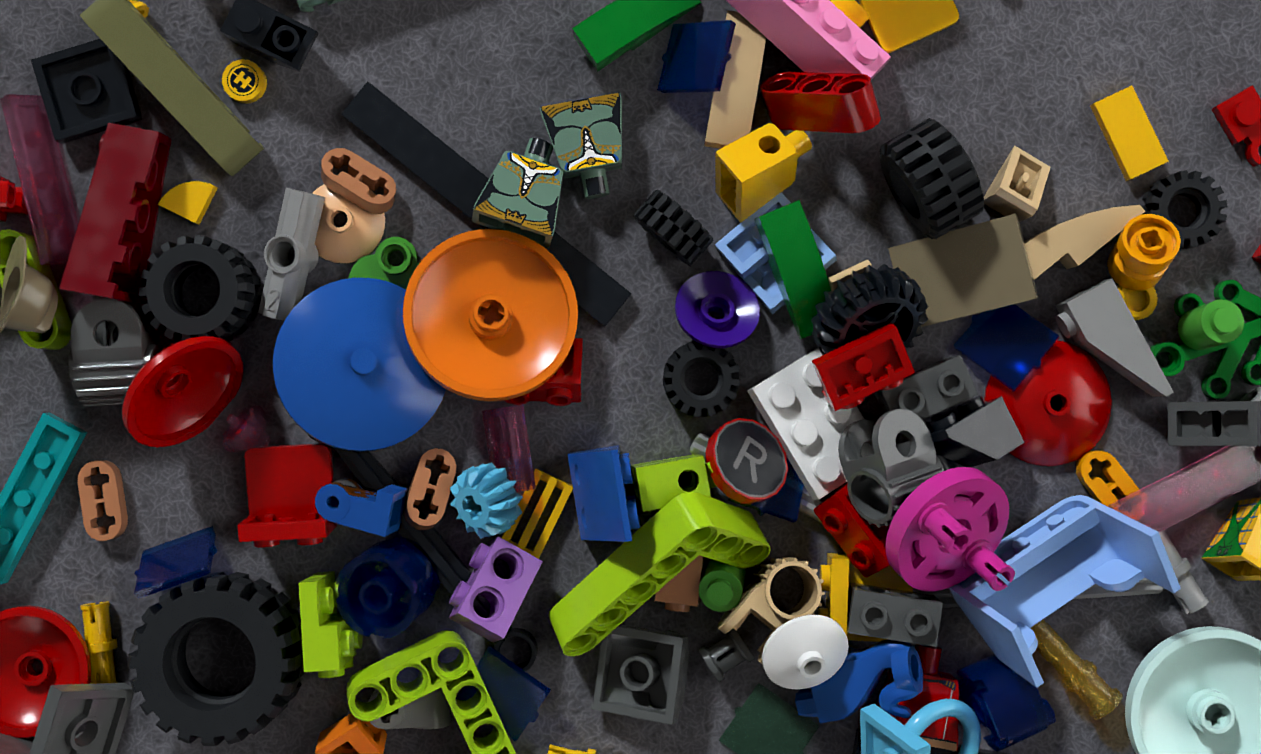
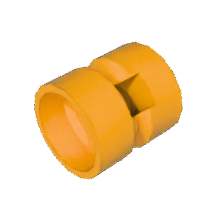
M1142 214L1132 218L1122 230L1118 241L1109 254L1107 266L1113 280L1123 288L1134 291L1147 290L1155 286L1179 251L1181 244L1179 231L1172 222L1163 216Z

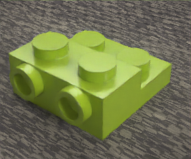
M334 571L317 572L299 582L304 672L318 671L319 678H335L345 675V669L354 666L353 657L356 655V649H361L363 644L361 623H354V612L337 613V607H342L343 586L341 581H335Z

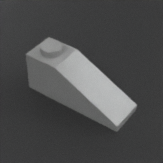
M1112 278L1099 281L1055 305L1059 312V315L1055 317L1056 323L1065 337H1072L1075 343L1150 396L1167 397L1174 393Z

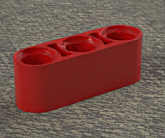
M782 72L767 78L760 85L770 121L781 130L852 134L868 131L879 124L881 120L871 78L866 74Z

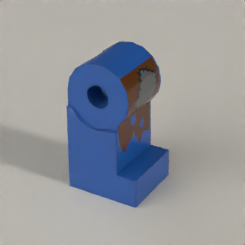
M343 478L327 484L318 490L315 497V507L321 517L328 521L386 537L400 528L408 488L391 484L374 492L363 489L352 479Z

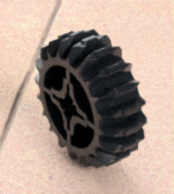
M883 264L878 269H875L868 265L861 274L852 270L851 277L844 282L837 280L838 287L834 291H824L825 302L815 305L817 315L811 319L814 342L822 355L889 323L897 327L905 348L914 347L912 339L923 334L921 325L928 320L926 315L928 305L917 282L911 279L906 272L901 271L899 267L892 269Z

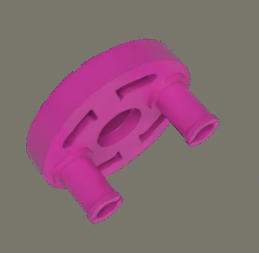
M971 467L948 469L927 479L904 500L891 521L885 546L890 566L908 585L921 591L932 592L950 588L964 581L975 572L993 590L1001 591L1008 586L997 577V573L1002 574L1009 582H1012L1015 571L1001 560L994 551L1004 536L1009 520V501L1007 495L985 473Z

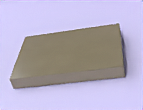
M1017 214L949 231L937 239L927 237L888 248L893 269L899 267L901 271L906 272L911 279H914L920 286V291L926 299L928 305L926 315L928 320L921 327L1038 298Z

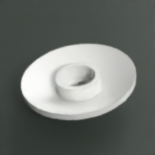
M805 615L794 618L778 627L766 641L762 652L763 668L770 680L781 687L806 689L817 686L831 678L843 665L848 654V638L839 623L829 617Z

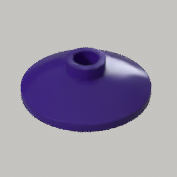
M707 271L692 276L681 286L675 301V314L680 327L696 342L713 348H728L741 344L752 335L759 321L760 307L755 293L743 280L726 272ZM717 312L720 314L721 319L712 318L708 313Z

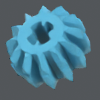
M492 462L481 464L477 467L472 466L457 476L456 483L450 487L451 493L455 498L449 504L457 509L458 516L456 520H463L465 522L467 533L475 531L480 539L496 534L500 535L509 530L515 524L518 516L522 514L518 503L523 496L514 489L516 481H510L507 478L506 468L497 469Z

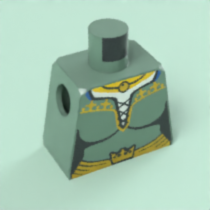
M621 93L540 107L542 119L559 166L563 170L564 179L581 176L585 199L609 195L606 171L622 169Z
M530 138L524 155L505 151L474 205L472 222L491 229L506 230L524 235L549 248L555 231L563 170L548 164L553 146L545 140Z

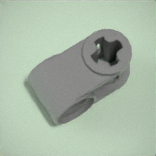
M439 688L393 711L392 714H387L379 719L370 721V723L378 729L385 730L444 728L451 724L450 706L442 688ZM375 689L368 702L373 701L379 694L377 689Z

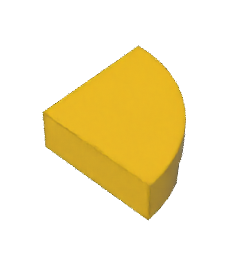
M201 181L185 182L170 189L161 198L158 205L200 225L218 187Z

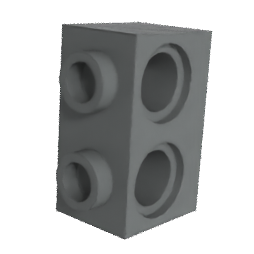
M956 355L916 371L914 374L904 378L903 383L896 388L879 390L874 394L883 414L895 409H907L917 414L921 419H924L978 395V392L961 355Z
M1261 401L1168 402V446H1261Z
M849 582L847 632L937 647L943 603L935 595Z

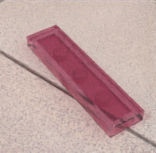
M8 94L1 98L0 101L40 264H66L78 227V220L59 143L54 139L41 95Z
M1224 447L1108 505V507L1161 532L1260 482L1261 447Z

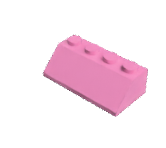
M726 0L803 72L866 74L872 80L891 59L887 52L830 0Z

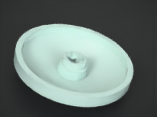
M1207 626L1179 632L1153 648L1136 669L1126 696V728L1135 753L1261 754V640L1234 629Z

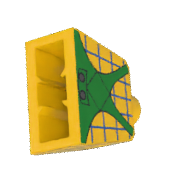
M1261 496L1236 502L1201 558L1236 581L1261 580Z

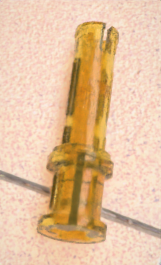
M1044 620L1030 628L1034 631L1038 640L1036 650L1063 678V687L1069 693L1074 692L1089 707L1088 713L1093 719L1098 720L1105 717L1119 705L1123 694L1118 688H1111L1097 674V666L1092 661L1082 660Z

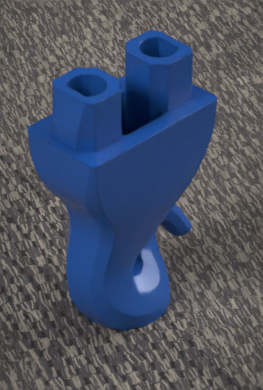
M882 640L864 649H855L849 646L843 665L831 678L817 686L801 689L796 693L795 703L798 715L818 717L819 723L834 722L851 716L870 698L884 670L891 668L894 681L881 690L879 704L890 715L910 718L911 710L898 703L914 698L923 691V669L917 650L910 643L895 640Z

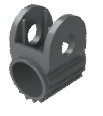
M102 298L89 302L76 314L71 326V350L68 355V371L73 389L79 398V402H83V406L123 405L128 387L135 375L147 361L165 348L160 343V330H156L150 324L154 317L145 315L140 305L125 303L116 299ZM118 328L119 336L117 341L115 342L114 332Z
M907 409L888 411L877 422L870 419L853 422L844 429L839 440V460L848 482L847 489L851 503L861 518L866 519L869 525L876 524L878 528L891 524L901 504L919 485L932 476L944 471L943 465L936 455V450L926 424L917 414ZM899 432L903 433L909 441L896 445V436ZM864 442L869 443L873 447L874 454L862 457L861 447Z

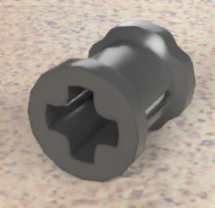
M734 629L729 631V635L709 648L702 646L698 649L718 682L725 679L724 674L743 661L751 662L755 660L739 632ZM732 648L736 649V651L724 659L718 660V657Z

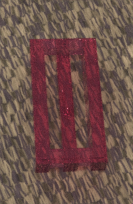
M524 405L482 411L490 463L492 462L497 469L506 468L507 478L510 481H516L514 485L516 492L536 489Z

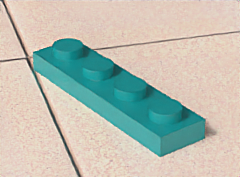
M52 413L42 414L0 493V585L9 582L87 434L86 431Z

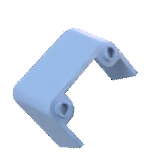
M1084 495L1071 496L1059 501L1001 540L994 553L1014 569L1015 576L1012 582H1009L1000 573H997V577L1008 587L1001 591H995L975 572L964 581L949 588L956 603L995 656L1036 688L1042 685L1044 681L1032 657L1038 646L1036 635L1030 629L1032 626L1094 584L1109 591L1124 592L1133 588L1143 578H1146L1172 593H1176L1181 589L1158 531Z

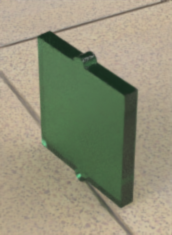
M758 683L742 707L735 708L734 712L736 715L719 738V741L737 754H804L803 749L815 734L819 725L809 717L799 716L796 708Z

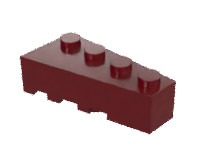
M108 123L106 132L102 135L99 142V156L59 289L138 304L142 303V297H139V287H145L146 279H142L140 276L143 269L148 270L149 261L147 260L151 255L159 211L158 203L161 200L171 138L158 131Z

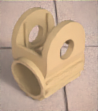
M783 557L782 559L771 558V563L761 564L762 569L758 573H753L755 580L743 588L739 604L732 610L726 611L718 623L717 628L724 634L732 629L737 631L748 615L752 613L772 630L757 650L760 652L758 662L761 664L764 645L778 627L800 616L815 615L814 611L817 607L822 606L820 603L821 596L825 595V592L822 591L821 584L824 580L818 578L816 574L818 569L810 568L808 561H797V558ZM789 566L800 574L804 584V592L800 602L794 608L782 612L772 601L770 585L775 574Z

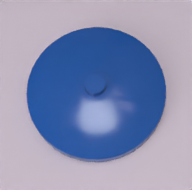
M373 278L338 280L326 284L304 297L291 310L283 322L276 338L273 353L275 386L289 416L302 430L316 440L347 451L361 452L384 449L414 435L431 419L438 409L446 389L437 384L424 372L409 348L403 323V302L406 289L393 283Z

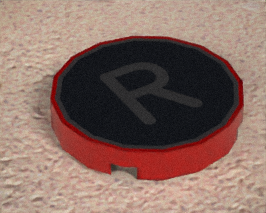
M737 418L724 423L709 438L705 452L706 463L710 462L713 471L710 475L715 485L727 497L741 504L763 502L776 495L785 484L788 472L786 453L779 439L765 425L753 419Z

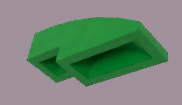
M615 0L573 27V37L598 72L630 49L632 51L702 2L700 0Z
M798 200L755 218L754 221L770 258L767 261L798 337L803 339L813 335L811 319L817 315L815 305L825 302L824 291H831V287L801 202Z

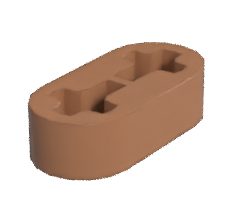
M345 148L332 149L323 156L321 160V179L330 190L371 214H382L392 208L395 202L396 184L388 173ZM343 164L348 166V173L342 171L338 175L333 174V167L339 169ZM379 186L384 188L383 195L377 194L374 198L369 196V189L375 191Z
M434 448L428 450L421 456L415 467L405 500L403 514L406 522L417 530L433 528L445 513L457 465L454 457L444 449ZM434 460L441 461L440 469L446 471V474L441 473L435 485L428 484L431 470L426 468L425 465H431ZM425 493L431 494L429 508L435 511V514H429L426 519L419 518V510L413 508V504L419 505L424 499Z
M97 460L85 464L78 474L77 482L85 530L91 538L97 541H108L117 538L125 532L128 525L120 470L114 463L108 460ZM98 467L101 474H108L109 482L102 484L103 498H101L99 485H92L90 481L91 476L97 475ZM102 503L105 505L106 515L114 516L115 524L108 528L109 533L106 532L104 526L98 527L97 518L103 517L104 514Z

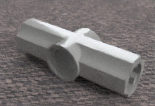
M286 188L276 235L267 242L264 249V259L268 270L258 311L263 316L285 321L291 310L302 300L308 273L318 263L319 252L315 241L325 197ZM293 246L295 259L291 264L288 259V252Z

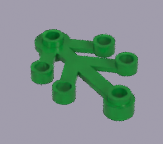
M1235 280L1219 282L1214 289L1215 299L1227 300L1224 298L1222 291L1226 285H1230L1233 287L1235 295L1232 300L1228 301L1260 317L1244 323L1243 331L1237 339L1205 350H1194L1185 344L1177 345L1172 342L1157 343L1150 347L1155 358L1160 352H1165L1168 355L1169 362L1164 368L1160 367L1165 376L1178 374L1184 368L1185 361L1224 349L1213 374L1207 375L1202 381V391L1205 396L1211 399H1221L1229 394L1231 390L1230 381L1250 340L1261 336V298L1244 290L1242 285ZM1187 293L1180 295L1175 300L1174 310L1181 317L1185 313L1182 305L1187 298L1194 302L1195 308L1205 303H1203L1198 295ZM1261 345L1253 362L1252 360L1246 362L1241 370L1243 380L1249 385H1261V378L1256 381L1250 375V370L1254 365H1258L1261 368ZM1215 378L1222 382V390L1218 394H1214L1210 389V383Z

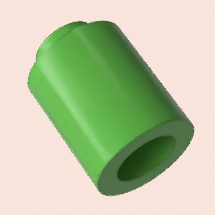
M1215 300L1185 312L1179 320L1178 333L1183 343L1189 348L1205 350L1237 339L1243 331L1244 317L1239 307L1231 301Z
M709 559L705 565L699 585V596L704 605L717 612H726L735 608L742 598L746 579L745 568H738Z

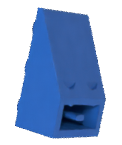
M616 445L567 454L581 540L632 541V529L640 528L636 495L627 496L625 484L633 483L629 453L620 454V447Z

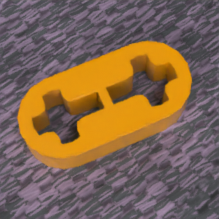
M1091 450L1077 460L1075 466L1076 475L1094 500L1115 510L1114 507L1119 503L1116 496L1112 493V490L1115 488L1119 494L1131 495L1132 497L1128 502L1131 510L1129 512L1117 510L1118 512L1134 520H1137L1143 514L1145 498L1115 457L1105 451ZM1091 460L1105 462L1106 466L1103 467L1102 472L1109 480L1107 484L1100 477H1089L1088 473L1092 470Z

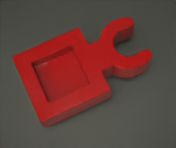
M1252 85L1213 107L1211 110L1232 145L1244 140L1246 143V159L1252 166H1257L1261 164V156L1258 152L1261 145V98Z

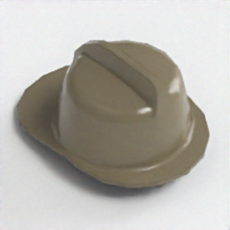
M23 236L16 238L12 245L4 272L0 308V333L3 328L45 333L51 327L58 306V294L51 280L26 264L27 243L26 238Z

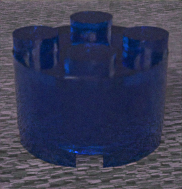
M396 537L390 540H383L366 549L342 568L336 585L339 583V597L336 599L337 608L344 621L357 633L367 637L372 634L384 636L382 639L393 638L405 631L430 607L439 588V577L434 572L428 558L406 539Z
M995 654L957 670V675L964 678L958 681L959 691L964 703L972 708L978 717L979 724L985 726L989 732V735L983 737V739L994 751L999 752L1045 731L1048 725L1055 723L1054 711L1045 698H1041L1038 689L1001 662Z

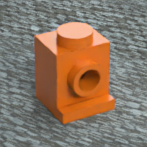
M350 713L320 732L315 754H384L387 733L384 729H378L373 726L370 721H361Z

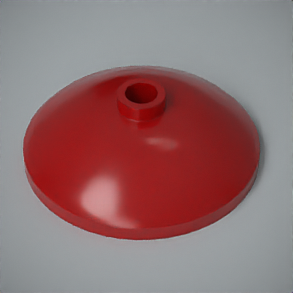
M214 336L189 338L164 348L143 365L128 387L122 407V420L126 430L136 441L150 447L176 445L200 434L215 421L236 396L243 378V362L240 354L229 342Z
M1037 340L1013 349L995 366L985 389L984 402L1002 396L1025 442L1009 453L1033 465L1059 466L1081 458L1100 441L1111 416V391L1103 370L1084 350L1063 341ZM1054 395H1058L1062 400V406L1058 411L1053 410L1050 405L1051 398Z
M18 606L0 611V733L19 738L35 737L50 686L90 684L92 673L91 659L83 637L69 620L47 608ZM34 659H38L43 663L41 674L35 672L32 667Z

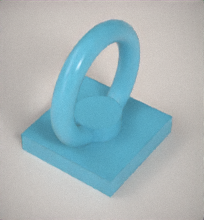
M940 699L922 707L903 725L874 703L860 709L861 754H931V745L920 736L929 725L943 717H955L963 727V740L958 754H978L981 742L979 720L972 708L966 703L956 699Z

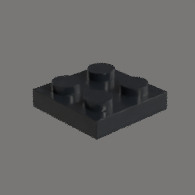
M101 39L31 59L56 142L64 144L106 131L108 123L126 125L142 120L127 67Z

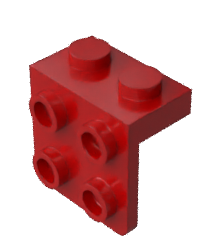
M324 443L251 447L245 452L249 516L237 525L239 542L253 541L254 547L258 548L277 546L280 544V540L296 539L297 545L322 543L323 538H327L337 527V523L322 518L315 507V497L318 490L334 482L330 446Z

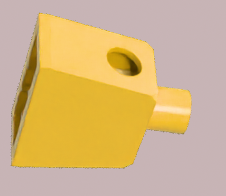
M767 123L715 152V192L740 223L793 184L796 179L798 158L812 149V143L805 131L793 130L784 136L775 124Z

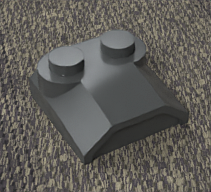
M619 625L601 641L594 700L591 702V709L669 725L677 723L684 702L690 658L688 636L671 630L656 631Z

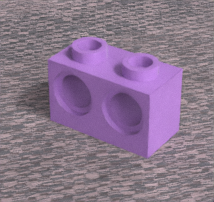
M499 536L488 542L487 545L481 543L469 563V566L474 568L467 583L461 581L450 598L449 604L454 606L449 619L493 643L504 639L543 561ZM495 558L502 559L508 564L510 569L508 579H502L494 572L493 563ZM476 596H482L488 600L491 610L487 618L480 617L475 612L473 602Z

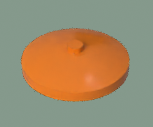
M479 229L464 232L445 240L421 260L406 288L403 302V323L406 339L414 358L424 372L437 384L465 398L479 401H503L523 396L537 389L559 370L571 350L576 335L578 305L575 290L567 272L545 247L515 232L499 229Z

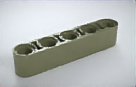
M96 0L80 14L92 31L229 175L235 176L265 149L261 143H258L248 133V128L129 0Z

